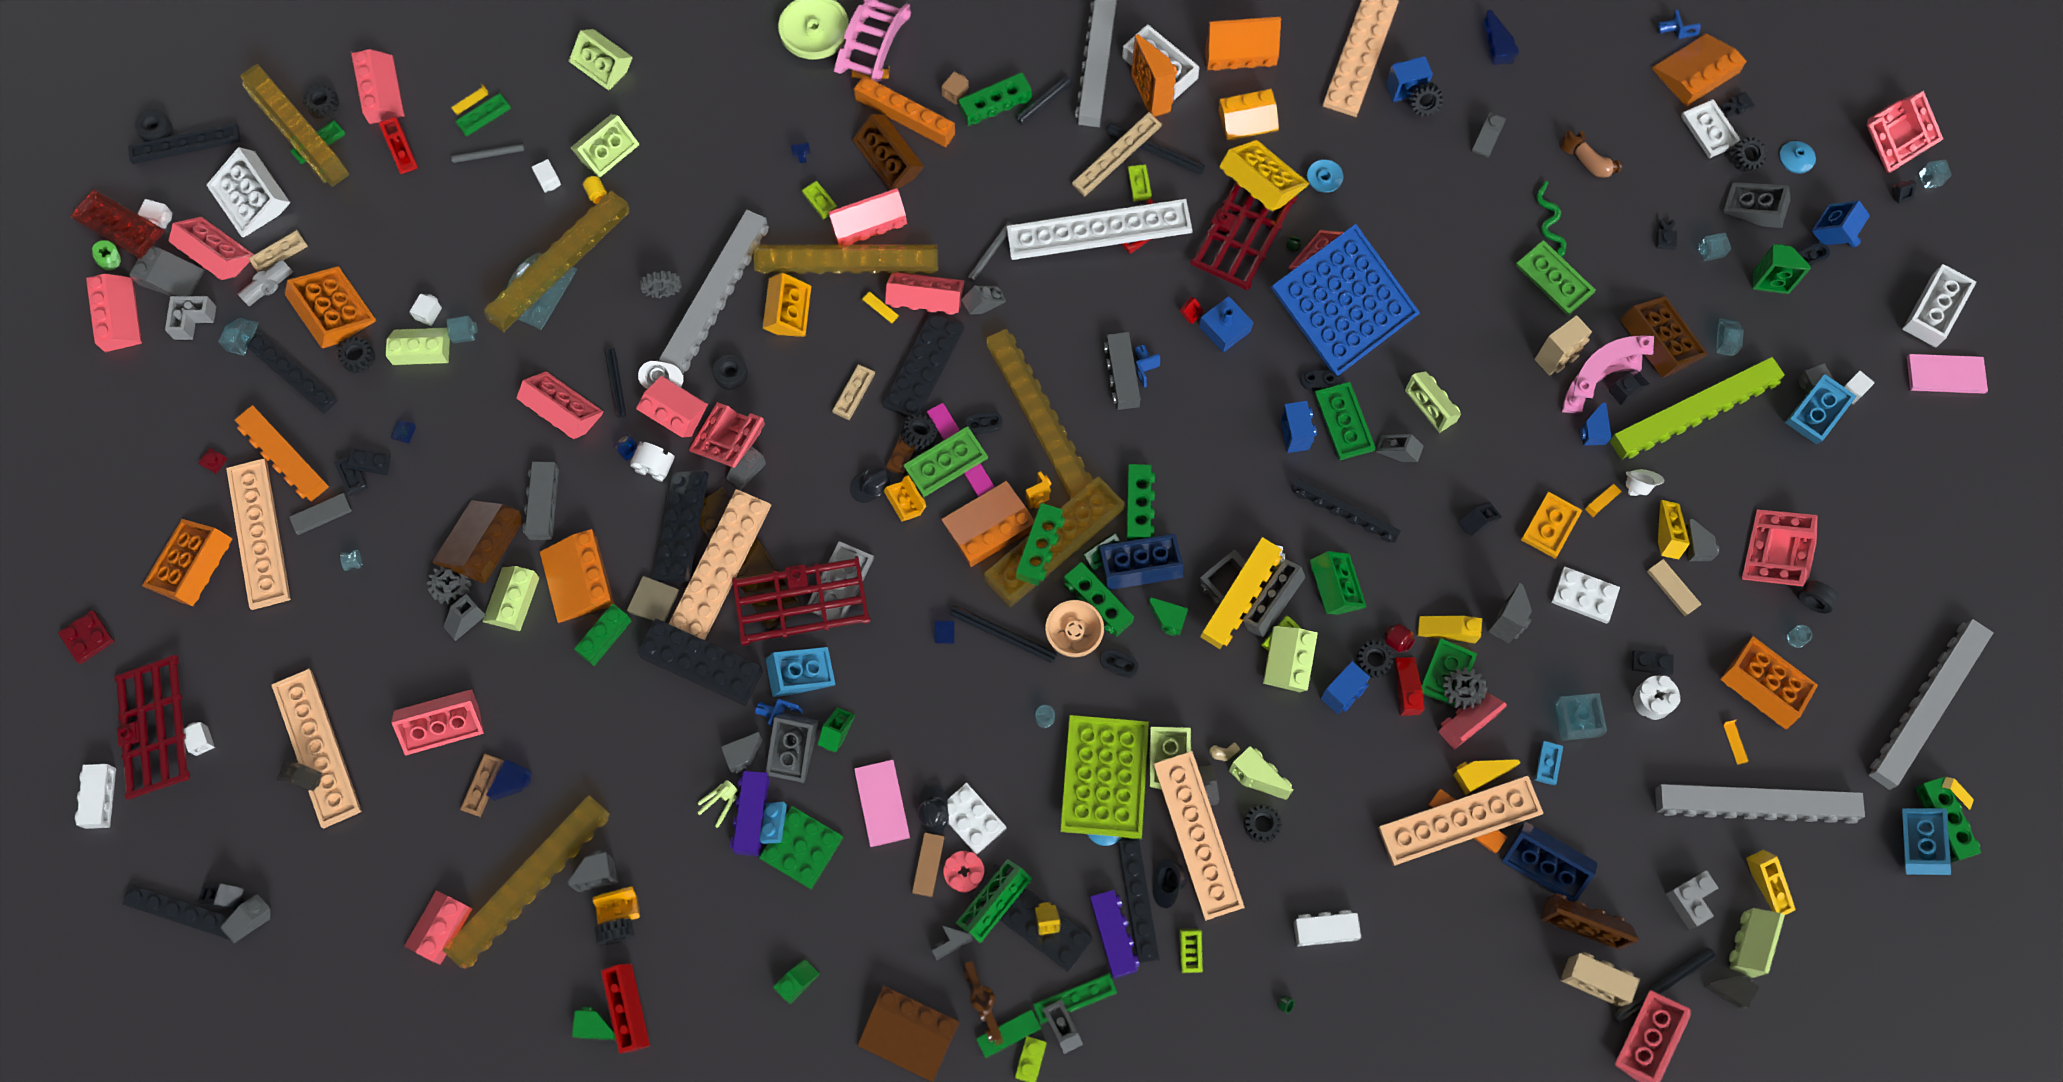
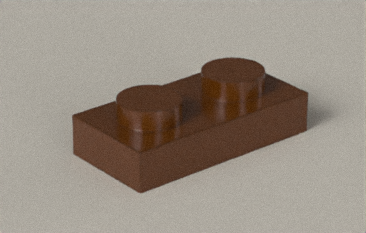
M900 436L886 468L889 471L904 476L906 470L903 465L912 460L916 450L914 446L908 447L909 443L905 444L903 442L904 439Z

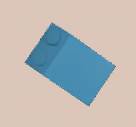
M1824 374L1795 408L1785 423L1817 445L1825 439L1857 396Z
M828 647L774 652L765 659L773 697L793 695L835 685Z
M1902 809L1906 874L1951 875L1947 809Z

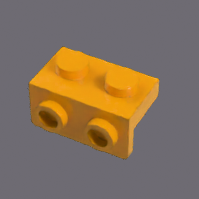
M1041 471L1037 473V485L1026 490V505L1029 509L1033 507L1035 509L1039 508L1041 503L1049 500L1051 482L1048 476H1044Z
M905 476L902 482L887 486L884 489L901 522L920 516L926 508L924 498L921 497L915 483L909 476Z
M633 887L621 888L620 890L593 897L598 925L611 920L615 921L616 919L630 918L633 920L640 918L638 897Z

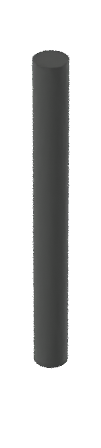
M518 144L451 156L453 163L521 152L524 151V145Z
M1007 222L968 276L970 281H975L1008 235L1007 226L1012 225L1011 223Z

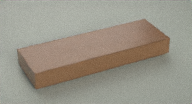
M484 754L462 804L461 811L481 817L504 760Z
M924 834L912 891L913 894L933 897L945 839L944 836Z

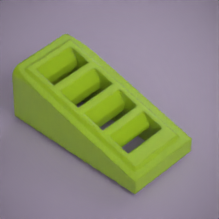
M1179 929L1181 972H1202V931L1200 929ZM1185 936H1196V939L1185 940ZM1186 944H1196V948H1186ZM1186 953H1197V957H1186ZM1197 961V965H1186V962Z

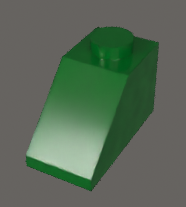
M1151 597L1148 607L1161 630H1164L1166 634L1171 636L1180 635L1188 609Z
M837 707L823 725L818 745L826 750L837 752L844 742L855 714Z
M803 960L791 969L773 988L791 1005L820 974L806 960Z
M582 1007V1011H575L572 1037L616 1040L614 1029L600 1013L594 1011L595 1008Z

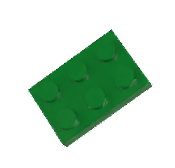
M1440 638L1421 685L1423 694L1455 707V702L1449 704V697H1444L1443 684H1445V677H1449V672L1456 674L1457 668L1462 672L1467 667L1468 672H1471L1477 653Z

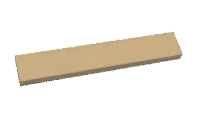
M1148 112L1072 182V186L1085 197L1161 127V123Z

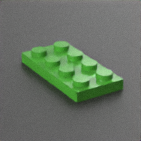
M1544 240L1516 264V267L1567 316L1596 291Z
M967 426L903 466L922 496L926 497L987 460L988 456Z

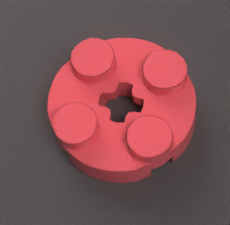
M960 851L954 853L946 860L944 878L946 883L954 890L961 893L971 892L982 882L984 866L981 859L975 853ZM965 866L966 869L970 870V872L967 873V877H963L962 874H958V871H960L961 867Z

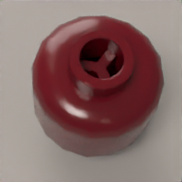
M1402 624L1391 625L1385 631L1386 644L1397 652L1409 651L1415 642L1414 633Z

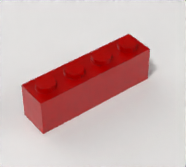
M621 964L602 970V978L619 1054L649 1047V1038L632 964Z

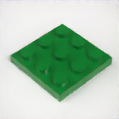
M792 806L785 816L781 843H768L760 856V860L812 890L844 837Z

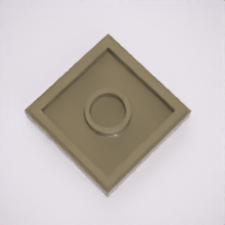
M643 576L627 612L654 622L655 618L665 622L679 590Z

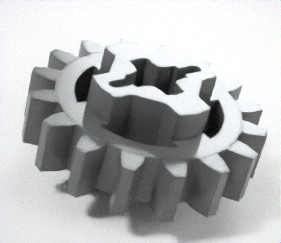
M654 271L652 274H646L647 277H642V281H640L642 293H645L646 296L651 295L652 298L675 295V292H679L681 288L680 276H677L676 273L670 274V271H660V273Z
M441 567V570L434 569L435 575H429L431 581L427 582L430 595L432 594L434 600L438 599L440 604L446 601L450 605L452 600L456 603L458 598L464 596V593H470L468 587H471L472 584L469 577Z
M1465 667L1464 671L1461 672L1457 668L1456 674L1449 672V677H1445V684H1443L1444 697H1449V704L1455 702L1456 708L1462 705L1463 709H1466V705H1469L1473 709L1474 703L1480 705L1481 700H1485L1487 693L1486 680H1481V673L1475 675L1474 669L1468 672L1467 667Z

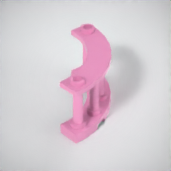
M863 0L865 3L863 6H858L844 35L846 43L844 49L839 51L834 72L841 74L848 69H852L872 76L871 80L875 82L881 80L883 76L882 67L889 47L899 28L910 17V4H905L899 9L878 2V0ZM879 9L882 11L895 14L896 16L892 17L874 10ZM872 17L891 25L886 32L865 25L864 22L867 18ZM863 31L884 38L881 48L877 49L856 42L858 33ZM857 49L877 56L874 69L851 62L849 59L851 51Z
M1654 336L1625 337L1608 343L1597 350L1586 361L1580 373L1570 385L1563 402L1562 412L1581 415L1585 399L1593 398L1596 383L1607 375L1636 370L1640 372L1642 369V354H1653Z

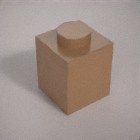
M953 72L942 86V96L956 105L959 103L958 100L963 98L969 91L967 78L956 72Z

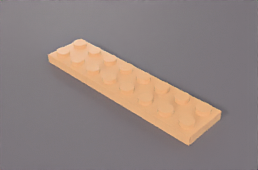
M1362 0L1323 107L1357 117L1399 0Z
M260 459L226 468L249 608L254 610L291 600L267 461Z
M737 489L735 490L669 622L670 625L703 640L706 639L733 584L732 578L737 576L771 507L770 503Z
M307 669L272 684L320 826L326 828L362 812L312 670Z
M1190 751L1154 763L1205 920L1244 908L1193 752Z
M1526 776L1378 827L1392 866L1544 813L1531 781Z

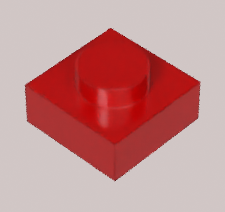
M1190 297L1182 306L1180 312L1188 323L1193 324L1204 310L1195 298Z

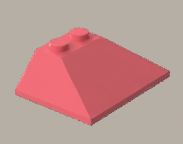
M1924 91L1894 102L1870 117L1867 122V127L1887 173L1892 172L1943 140Z
M717 402L689 451L735 468L760 435L765 425L764 419L751 413L748 417L738 414L729 406Z
M1757 509L1742 579L1804 586L1810 576L1817 542L1818 516Z

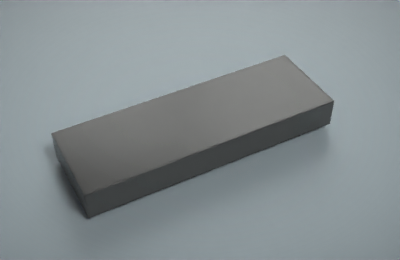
M342 493L289 518L295 533L300 535L350 513L352 509L346 495Z

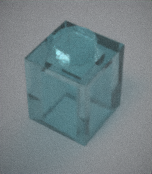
M1946 159L1929 162L1919 173L1925 189L1942 186L1952 175Z
M1726 233L1705 236L1699 244V253L1703 256L1704 261L1723 258L1731 250Z
M469 316L447 319L448 337L453 344L475 340L477 325L475 322H472Z

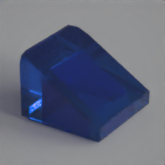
M398 421L391 439L410 443L416 426L410 421Z
M935 621V643L955 644V621Z

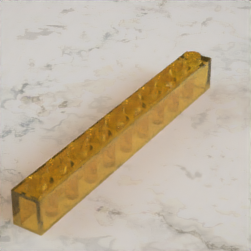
M612 191L604 195L600 202L591 207L583 218L578 219L570 230H567L557 242L551 245L549 250L541 254L532 266L527 267L519 278L514 279L512 284L499 294L498 298L486 306L484 312L487 320L505 332L630 213L628 202Z
M755 245L753 249L754 269L762 274H767L771 271H778V273L796 271L799 274L807 273V271H814L817 274L825 273V271H832L836 274L843 273V271H851L854 274L861 273L862 271H869V273L873 274L880 271H887V273L891 274L898 273V271H905L910 274L916 273V271H924V273L938 271V245Z
M1004 329L987 337L989 351L1070 499L1072 500L1091 491L1093 479L1089 472H1085L1083 468L1084 462L1081 457L1076 456L1075 446L1072 441H1068L1064 426L1059 425L1057 413L1049 407L1050 401L1046 394H1042V388L1038 379L1034 380L1032 368L1029 364L1026 365L1023 360L1025 359L1021 349H1017L1013 334H1009L1007 329Z
M588 795L449 942L443 951L459 967L464 969L471 967L477 961V956L492 945V940L507 929L506 925L521 914V909L536 898V893L541 888L544 889L551 882L550 878L565 867V862L570 857L573 858L580 851L579 847L584 842L592 839L594 836L593 832L598 827L606 824L610 814Z

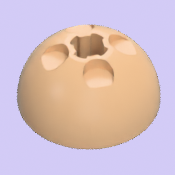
M1070 600L1059 604L1051 611L1046 621V635L1049 643L1057 652L1068 657H1082L1091 653L1098 647L1104 634V623L1100 613L1092 605L1079 600Z

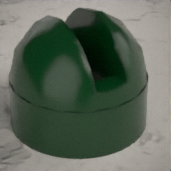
M1292 235L1287 239L1286 248L1292 252L1298 251L1301 246V240L1298 236Z
M1286 995L1281 996L1280 1003L1277 1002L1279 1010L1289 1014L1294 1008L1295 999Z

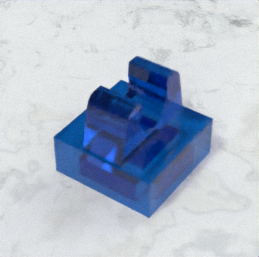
M809 143L791 145L793 156H798L800 163H806L805 154L811 153Z
M626 434L613 447L627 461L634 455L638 445L629 434Z

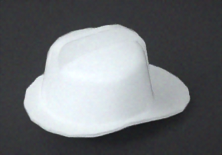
M649 361L641 366L638 373L639 381L646 389L660 376L667 378L680 387L683 384L681 370L669 363Z
M1639 469L1626 472V487L1629 489L1628 494L1631 496L1648 495L1656 485L1664 483V478L1653 471Z

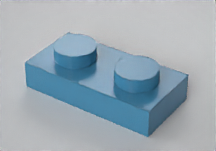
M1546 741L1542 742L1535 781L1556 785L1563 746Z
M784 802L765 803L760 842L763 844L781 843L787 808Z

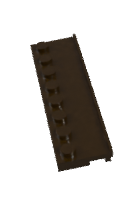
M723 487L704 498L700 527L709 541L731 500ZM757 537L736 576L737 579L773 573L774 570L779 572ZM779 579L780 590L789 589L785 579ZM774 580L740 586L746 596L776 591ZM796 596L782 598L783 609L802 606ZM777 599L751 603L757 614L779 610ZM791 616L784 617L785 622L789 620ZM780 618L763 621L769 631L781 625Z

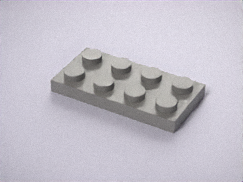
M839 541L828 563L854 559V556H858L862 580H864L874 560V556ZM856 566L824 571L821 576V583L858 577ZM859 585L825 590L823 591L824 601L855 597L860 587ZM819 592L812 594L807 605L820 603ZM851 605L826 609L827 620L845 618ZM822 610L810 612L823 618Z

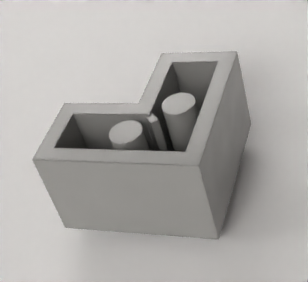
M170 296L165 331L174 340H193L195 323H214L216 305L208 296Z
M1706 870L1666 893V896L1690 930L1714 917L1702 898L1717 890L1718 886Z

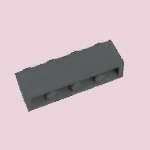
M1129 332L1107 335V340L1103 342L1104 352L1108 353L1109 359H1106L1107 369L1111 370L1112 374L1109 376L1110 387L1114 386V393H1112L1113 404H1117V410L1140 407L1141 399Z
M532 462V468H529L528 471L530 486H527L526 490L528 504L525 505V515L527 517L526 522L523 523V533H525L529 540H552L559 468L555 462Z
M1287 559L1282 562L1243 618L1248 631L1261 638L1265 637L1305 579L1301 566Z

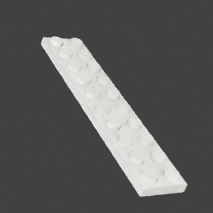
M1182 199L1007 226L1011 259L1015 260L1192 233L1187 201Z

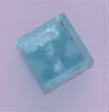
M1600 693L1563 696L1554 702L1561 741L1597 738L1607 732Z

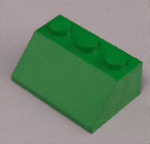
M1773 244L1753 269V289L1790 294L1810 270V265L1793 247L1785 246L1784 244Z
M1327 551L1310 560L1311 570L1315 575L1317 589L1320 592L1326 614L1338 615L1367 607L1350 554Z

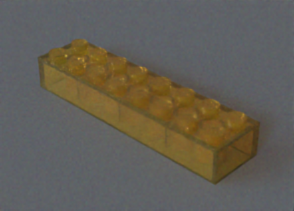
M258 64L240 75L244 81L242 86L250 93L249 95L253 101L260 104L258 105L260 109L268 115V118L275 126L279 127L278 129L282 135L288 139L294 149L296 148L300 156L308 162V165L317 173L323 183L328 182L333 187L350 175L337 155Z
M1099 476L1060 508L1063 510L1065 522L1063 527L1057 531L1059 539L1057 545H1053L1051 548L1053 556L1051 562L1045 565L1044 569L1047 570L1045 578L1124 510V502ZM1051 525L1043 526V529L1045 530H1051L1053 528ZM1029 536L984 573V581L1010 608L1036 586L1016 579V571ZM1039 542L1036 545L1040 548H1044L1046 546V543ZM1034 559L1030 563L1032 565H1039L1041 562Z

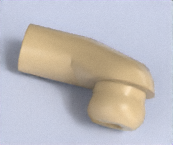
M1236 743L1231 744L1227 749L1214 745L1210 748L1209 752L1214 759L1227 761L1239 752L1240 748Z

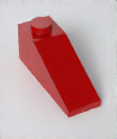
M393 117L380 122V128L400 174L418 169L399 119Z
M1415 657L1395 658L1400 716L1420 715L1424 711V700Z

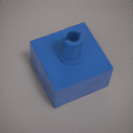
M1859 200L1829 204L1812 229V232L1820 243L1825 245L1848 243L1851 248L1856 247L1861 243V239L1857 235L1870 215Z
M1228 296L1201 317L1199 327L1224 353L1251 332L1253 321Z

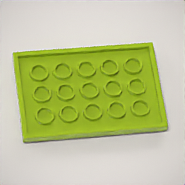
M1070 715L1061 832L1142 838L1149 722Z

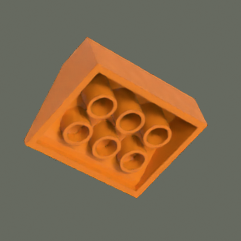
M1281 17L1210 22L1205 48L1207 70L1218 71L1221 69L1271 67L1277 65Z
M1705 34L1655 65L1652 70L1685 106H1688L1740 73L1747 61L1735 48Z
M1135 35L1131 77L1147 111L1154 117L1171 112L1174 85L1176 84V66L1171 63L1169 57L1140 35Z
M339 266L287 280L285 296L322 349L341 343L376 321Z
M1007 481L941 519L970 567L1030 533L1034 524L1033 517Z
M181 519L142 586L183 604L194 606L205 585L208 584L213 571L218 567L223 554L228 550L232 538L216 528Z
M592 529L573 534L540 552L558 623L607 609L611 604H614L597 536Z
M1754 636L1750 638L1720 679L1786 730L1801 717L1818 684Z

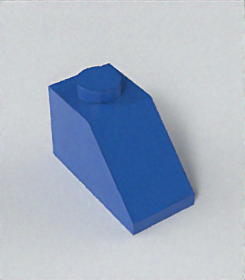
M1602 403L1582 428H1580V438L1583 439L1584 446L1606 445L1612 438L1606 403Z

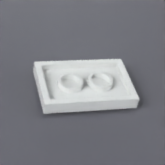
M1714 100L1683 112L1681 115L1708 158L1732 149L1735 146L1734 144L1740 141V138Z
M1564 567L1551 603L1607 624L1610 620L1620 587Z
M967 783L947 799L948 824L976 855L1007 829Z

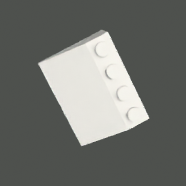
M240 147L236 149L207 184V187L242 237L249 235L279 216L290 203L254 151Z

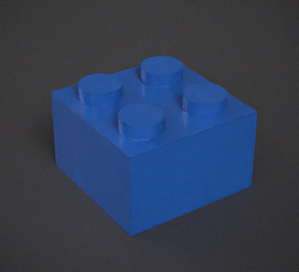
M1415 57L1410 61L1397 62L1392 65L1386 87L1393 102L1409 98V94H1412L1410 91L1412 89L1416 90L1414 87L1416 84L1419 87L1421 86L1420 82H1423L1424 85L1426 81L1430 82L1433 73L1426 57Z
M1307 401L1284 405L1280 421L1287 453L1309 450L1311 444L1314 443V436L1317 435L1315 424L1312 425L1311 418H1313L1312 408L1308 407Z
M1351 662L1325 690L1321 700L1337 714L1342 710L1346 712L1353 705L1356 698H1359L1369 686L1367 682L1370 677L1354 662Z

